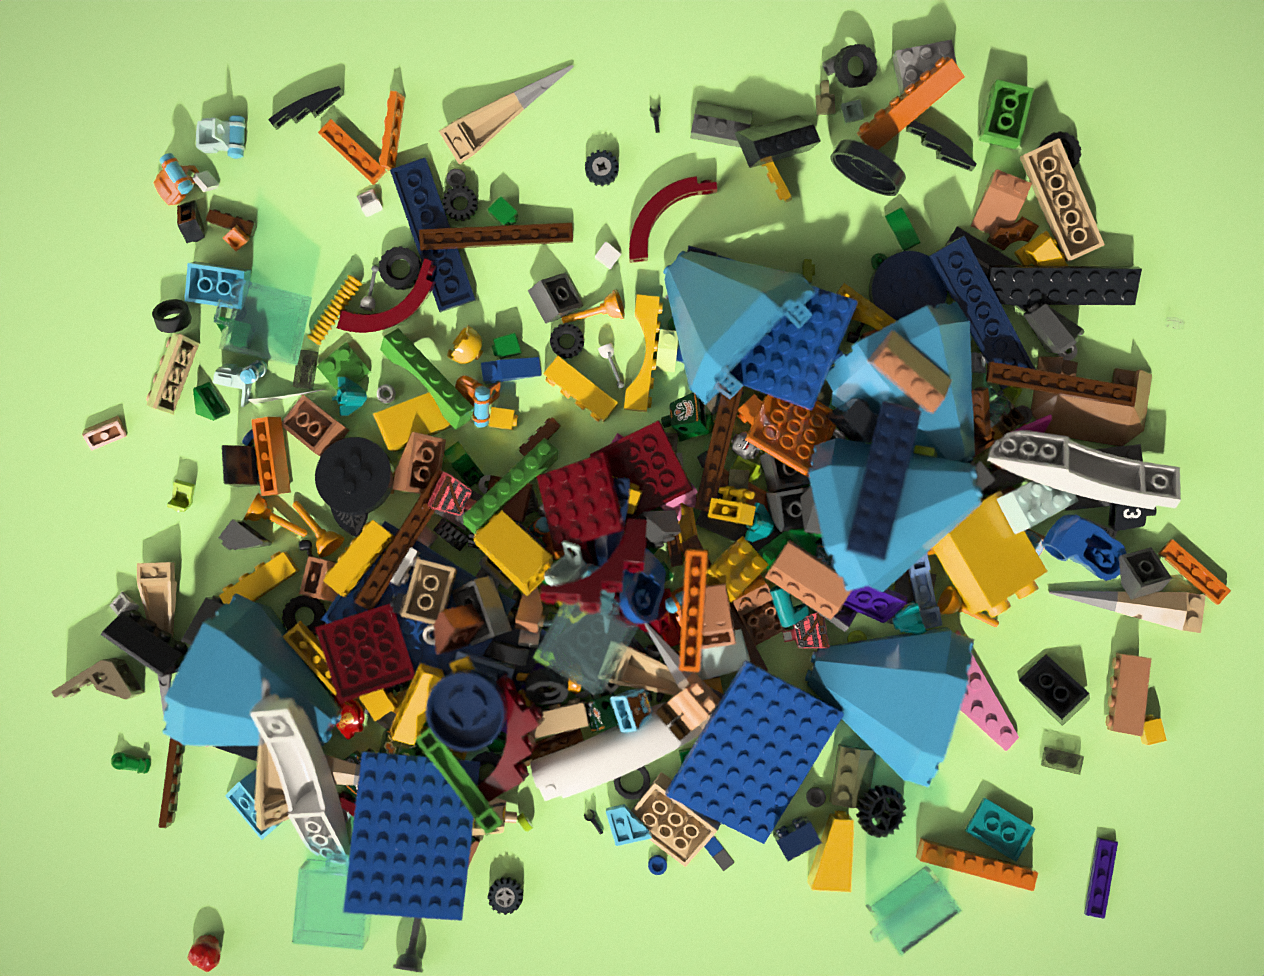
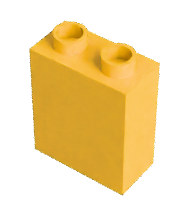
M1001 491L981 498L982 504L933 547L934 552L971 615L987 610L992 618L1007 611L1012 607L1007 598L1016 594L1018 599H1022L1039 589L1035 580L1048 572L1024 530L1014 534L997 501L998 498L1003 496Z

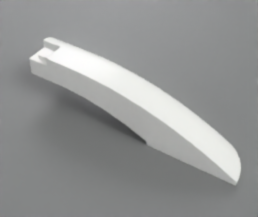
M1014 431L1007 433L1003 438L997 440L988 455V461L1015 474L1088 498L1154 509L1156 505L1176 508L1181 501L1180 467L1118 457L1083 446L1069 440V437L1031 431Z
M277 695L262 699L254 706L250 714L275 762L285 793L290 820L304 845L317 856L321 854L323 857L328 858L329 862L348 865L350 844L340 800L326 757L303 708L296 707L293 699L279 700Z
M663 702L651 707L652 715L638 731L621 732L618 725L576 745L531 761L532 776L537 789H540L545 801L558 796L566 798L625 775L674 751L698 737L702 732V728L698 725L679 742L668 728L683 713L666 726L655 713L659 707L666 703Z

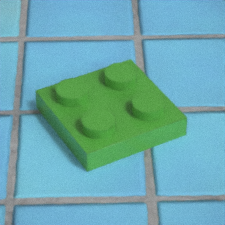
M346 342L317 366L336 391L342 389V387H338V377H347L358 384L371 373Z

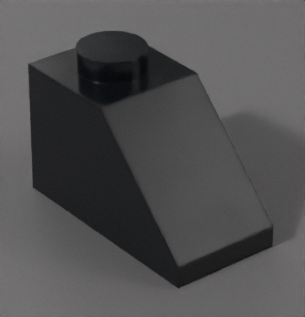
M195 200L177 206V226L186 243L198 242L205 238V228Z

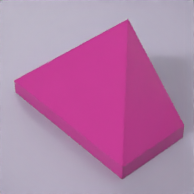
M1045 416L1011 432L1031 431L1044 433L1052 420V416Z

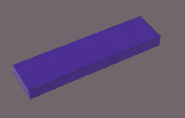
M1097 837L1084 911L1086 916L1105 919L1118 847L1117 841Z

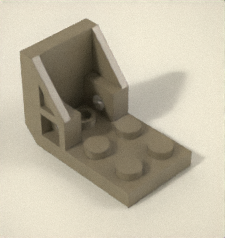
M118 658L100 660L51 691L54 698L63 697L65 699L80 693V688L93 684L97 691L125 700L145 693L126 661Z

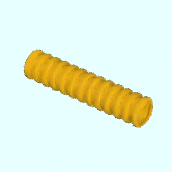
M347 275L348 279L344 280V285L341 284V289L337 290V295L334 294L335 298L330 300L331 304L327 305L328 308L323 310L324 314H321V318L317 319L318 323L314 324V328L310 329L311 333L307 334V338L316 344L321 345L322 339H326L325 335H328V331L332 330L331 326L336 324L335 320H339L338 316L341 315L342 310L346 309L344 307L349 305L348 301L352 300L351 297L356 295L355 291H358V287L362 286L361 281L354 276Z

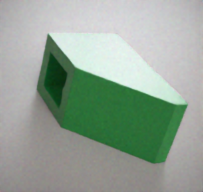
M459 441L444 451V455L469 487L485 476Z

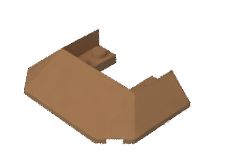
M1038 357L1037 370L1076 377L1078 362L1063 360V357ZM1115 368L1113 370L1112 383L1137 387L1134 407L1033 390L1032 416L1036 420L1048 415L1052 416V420L1044 432L1045 434L1065 436L1070 439L1113 446H1124L1145 429L1152 374L1141 369L1131 371Z

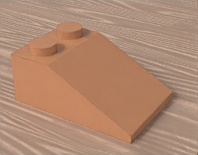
M996 169L989 179L970 227L991 234L996 225L1009 226L1014 224L1032 183Z
M305 395L300 397L282 421L284 429L320 457L328 447L344 439L350 431Z
M412 432L395 470L393 489L421 495L437 468L442 470L446 439Z

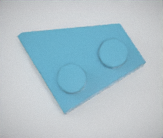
M625 804L606 808L605 812L615 846L652 839V833Z

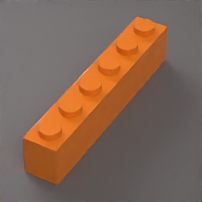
M940 58L935 63L934 68L920 75V80L915 84L908 85L901 96L894 97L889 102L890 105L875 113V118L870 122L862 124L857 135L864 144L879 150L965 77L951 58Z
M688 548L686 552L679 668L682 671L700 672L702 667L709 549Z
M920 838L916 858L921 862L1033 892L1039 873L1031 867Z

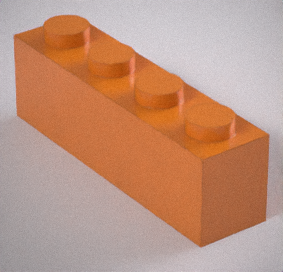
M281 417L252 419L261 495L271 496L291 493Z

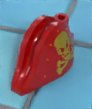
M332 693V696L334 697V699L336 700V702L339 704L337 694L334 695V694ZM355 700L339 704L342 709L340 713L341 719L336 726L347 740L353 738L355 732L363 731L364 711Z

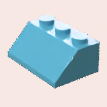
M197 261L187 263L185 301L243 309L250 288L251 269Z
M255 769L240 780L225 796L259 838L263 840L283 822L264 830H260L257 827V813L254 809L257 769Z

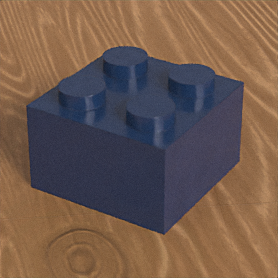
M799 816L793 819L791 825L787 827L783 825L775 830L776 833L773 834L787 862L822 843L807 816Z

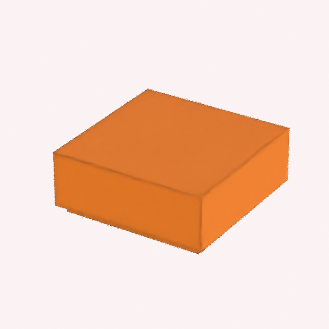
M238 225L233 227L223 237L236 252L250 240Z

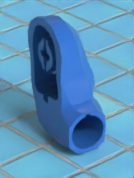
M1079 515L1062 516L1050 528L1042 542V547L1056 559L1061 561L1070 559L1105 581L1115 579L1120 575L1119 557L1127 554L1124 545L1120 541L1112 538L1095 523Z
M646 548L644 571L632 573L624 570L622 592L620 593V606L623 614L630 621L637 624L651 623L656 620L665 585L666 571L664 567Z

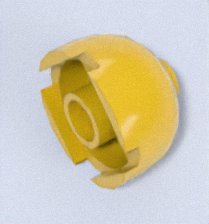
M467 325V329L464 327L453 341L454 349L453 351L451 349L448 350L447 357L458 364L471 363L474 359L478 360L483 353L481 350L483 343L480 334L469 325Z

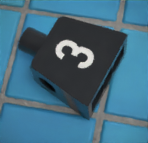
M1110 502L1108 526L1114 531L1144 527L1146 516H1156L1157 508L1155 506L1154 509Z

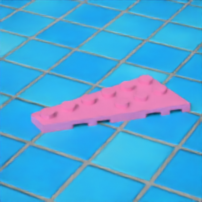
M956 630L955 634L961 635L959 630ZM972 655L971 667L968 670V675H970L969 683L960 711L1007 752L1019 736Z

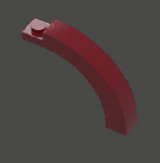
M697 176L676 181L657 192L642 208L634 223L629 243V263L648 261L649 237L653 226L665 210L676 202L689 197L717 194V182L703 180L698 184Z
M424 258L416 284L408 296L398 305L387 311L375 314H363L344 309L341 312L336 328L355 333H369L388 329L407 320L422 307L433 290L436 281L429 279V277H432L435 272V260Z

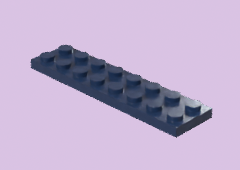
M426 157L390 169L422 264L424 258L435 260L434 265L436 269L433 276H430L429 279L436 281L432 293L439 312L442 313L476 301L458 248L420 250V229L450 228Z
M965 236L959 237L929 255L953 302L958 303L966 318L970 321V333L987 365L988 362L1035 369ZM998 384L1000 389L1002 390L1009 387L1007 385Z
M886 401L882 402L845 551L881 561L886 560L922 413L921 410Z

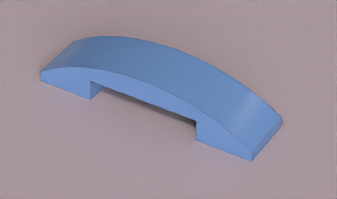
M926 553L908 570L915 603H918L925 629L942 626L943 624L939 607L936 604L929 571L931 569Z

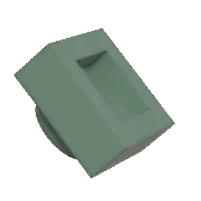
M860 99L841 104L845 124L865 118Z

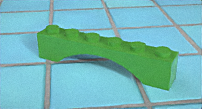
M399 328L383 337L380 348L381 352L392 363L404 367L422 382L437 403L442 416L455 430L470 421L474 407Z
M545 438L539 442L463 515L464 525L474 534L481 527L484 528L489 523L490 518L494 514H499L518 491L535 477L544 473L558 460V449Z
M429 728L415 739L456 792L484 833L489 835L503 824L501 818L448 747L436 738L431 729Z

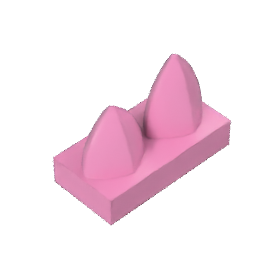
M691 483L694 490L661 505V509L663 511L675 510L677 519L680 521V503L688 507H695L696 494L698 493L695 486Z

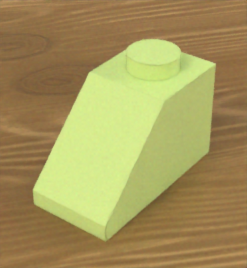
M660 329L656 370L675 372L678 346L676 331Z

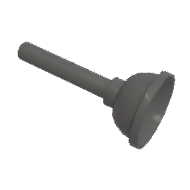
M414 918L409 946L406 948V952L397 958L392 968L423 973L422 960L417 956L418 950H416L422 918Z

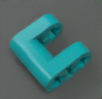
M778 585L769 590L782 627L792 626L810 614L808 605L800 604L793 607L790 593Z

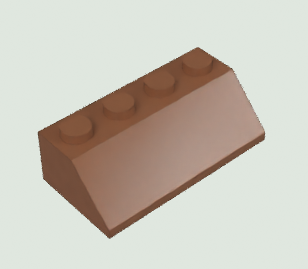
M894 330L890 332L867 360L869 364L921 408L932 414L946 398L952 382L949 377Z
M790 540L774 560L765 578L830 620L839 611L852 591H846L843 577H839L834 568Z
M1116 653V657L1112 661L1114 675L1110 679L1112 692L1108 697V707L1110 709L1109 715L1106 716L1105 720L1107 730L1143 737L1152 658Z

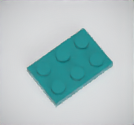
M984 797L964 831L1017 862L1036 828Z

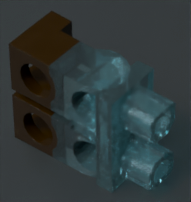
M989 385L987 388L989 390L991 428L995 432L992 437L997 441L1014 430L1025 418L1010 400L1003 396L1005 393L1002 390L996 393L991 385Z

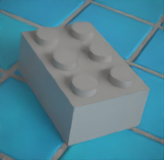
M952 39L895 51L892 61L900 94L905 92L904 89L908 85L915 84L920 80L919 77L922 73L934 68L935 63L940 58L949 57L957 65Z

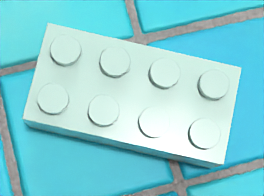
M1032 480L998 498L997 501L1014 534L1071 506L1078 502V499L1073 493Z

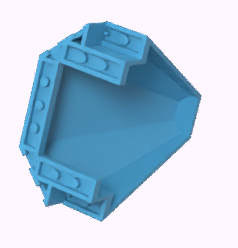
M685 251L680 252L677 259L671 265H668L663 273L665 274L664 281L689 389L705 404H708L718 392L731 399L744 385L731 375L729 371L783 315L800 329L812 316L804 304L817 291L801 274L692 251L687 253Z
M953 302L950 305L947 303L938 304L935 308L932 305L923 307L857 342L852 346L853 351L843 354L834 362L835 365L830 367L826 380L833 390L832 405L838 408L851 399L859 398L865 400L869 404L870 411L878 415L883 401L921 410L922 413L912 453H914L915 446L919 445L934 448L937 452V458L967 464L974 460L970 321H968L957 302ZM892 330L952 380L946 398L933 414L921 408L867 362Z
M836 438L814 445L815 454H812L811 465L813 467L809 468L808 474L824 546L828 555H833V565L839 577H843L846 591L868 585L878 591H885L982 504L980 497L983 496L980 485H977L976 482L978 473L975 466L972 467L971 464L912 453L886 560L881 561L847 552L845 548L871 444Z
M236 593L230 604L225 603L216 611V617L213 620L208 618L203 623L165 695V702L168 703V708L164 709L163 721L167 722V724L163 728V734L187 746H259L260 730L250 713L254 706L262 700L263 679L269 683L271 696L277 695L279 700L293 699L297 708H303L320 745H325L331 739V731L334 725L339 723L342 709L323 681L283 638L288 631L273 609L264 604L255 603Z
M948 627L928 629L922 634L904 633L830 645V648H818L817 652L813 651L810 661L813 663L811 670H807L805 681H808L807 685L824 702L844 713L842 720L904 781L907 780L929 787L931 779L935 777L939 770V763H943L969 683L970 675H968V670L971 667L973 655L971 651L975 639L952 633Z

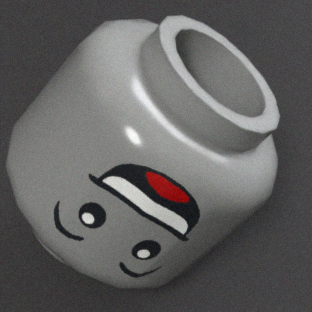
M743 431L740 434L737 433L731 441L733 452L745 460L755 458L760 451V448L745 440L748 434L747 431Z

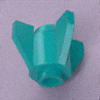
M338 377V387H342V389L337 390V395L332 397V401H337L338 404L343 405L339 406L340 416H348L366 402L367 394L361 386L347 377Z
M757 502L754 505L756 509L752 526L746 525L749 530H747L745 540L751 542L771 535L775 529V523L763 504Z
M914 601L902 607L895 613V618L892 619L895 630L899 629L900 632L913 634L926 632L918 603L915 604Z

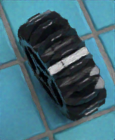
M875 785L874 788H869V793H863L864 798L859 799L861 802L860 806H856L859 812L855 814L859 818L857 822L861 825L862 830L870 836L877 838H887L888 834L894 835V829L900 830L898 825L904 823L902 817L907 816L903 812L907 807L904 805L905 800L901 797L902 794L895 790V788L887 785ZM886 798H888L890 801L889 805L888 802H886ZM872 818H875L877 825H874Z

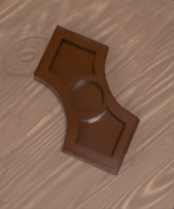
M1022 216L1012 225H996L986 241L1001 250H1005L1014 242H1029L1039 225Z

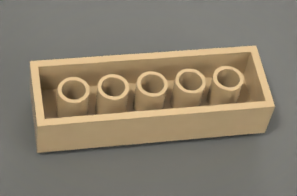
M1060 138L1019 156L1029 181L1032 183V188L1058 249L1066 257L1065 261H1071L1104 246L1103 239Z

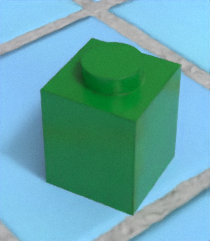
M501 196L487 209L489 214L501 226L514 225L518 220V212Z
M516 333L493 339L494 345H491L494 356L498 355L500 360L522 354Z

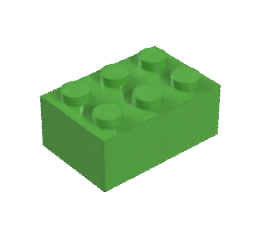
M997 79L991 86L978 141L1016 149L1021 144L1034 88Z

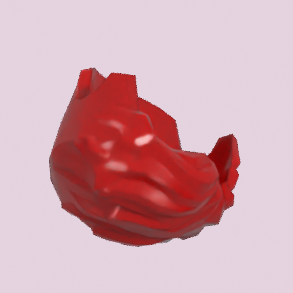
M210 934L198 937L189 950L187 956L189 962L204 972L214 969L219 964L221 958L219 940Z

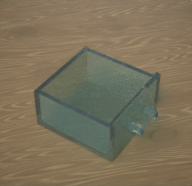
M240 278L234 280L229 301L219 299L214 323L224 325L218 349L290 366L297 365L312 297ZM222 305H228L225 321L219 320Z
M603 593L601 600L603 598L614 604L612 611L601 605L600 612L588 614L580 611V603L568 605L563 602L533 657L535 660L593 694L604 692L636 630L639 628L638 625L618 615L617 611L620 608V603Z
M327 853L326 860L307 859L299 867L292 944L356 950L364 949L370 936L371 915L343 913L349 855ZM331 858L346 860V864L332 863Z
M927 866L923 867L872 906L869 904L865 905L878 924L869 932L875 942H880L887 937L900 956L963 911L942 881Z

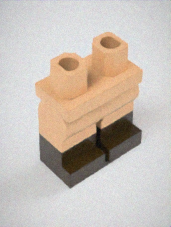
M699 682L691 686L687 685L655 712L666 726L683 713L668 728L679 742L704 721L716 705V702L710 696L703 702L698 697L704 691Z

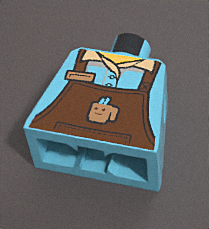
M643 688L627 690L610 697L621 732L638 731L652 715L649 704L652 701V696L649 692H645Z

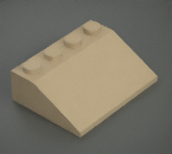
M175 333L168 339L166 344L167 351L160 359L161 367L153 378L154 386L146 398L147 406L174 415L200 345L198 342L182 334Z
M660 772L650 784L647 792L638 800L631 811L652 833V839L649 840L686 867L715 835L721 823L667 797L665 791L672 782V779L663 772Z

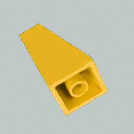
M430 392L373 414L388 450L392 452L405 448L412 432L433 436L452 427L442 416Z
M503 511L499 514H494L490 518L489 523L484 528L478 529L475 533L474 540L476 545L526 596L545 579L544 574L546 570L553 564L552 556Z
M837 810L835 814H829L821 837L822 843L818 846L807 879V883L813 891L851 892L854 820L849 814H846V811Z

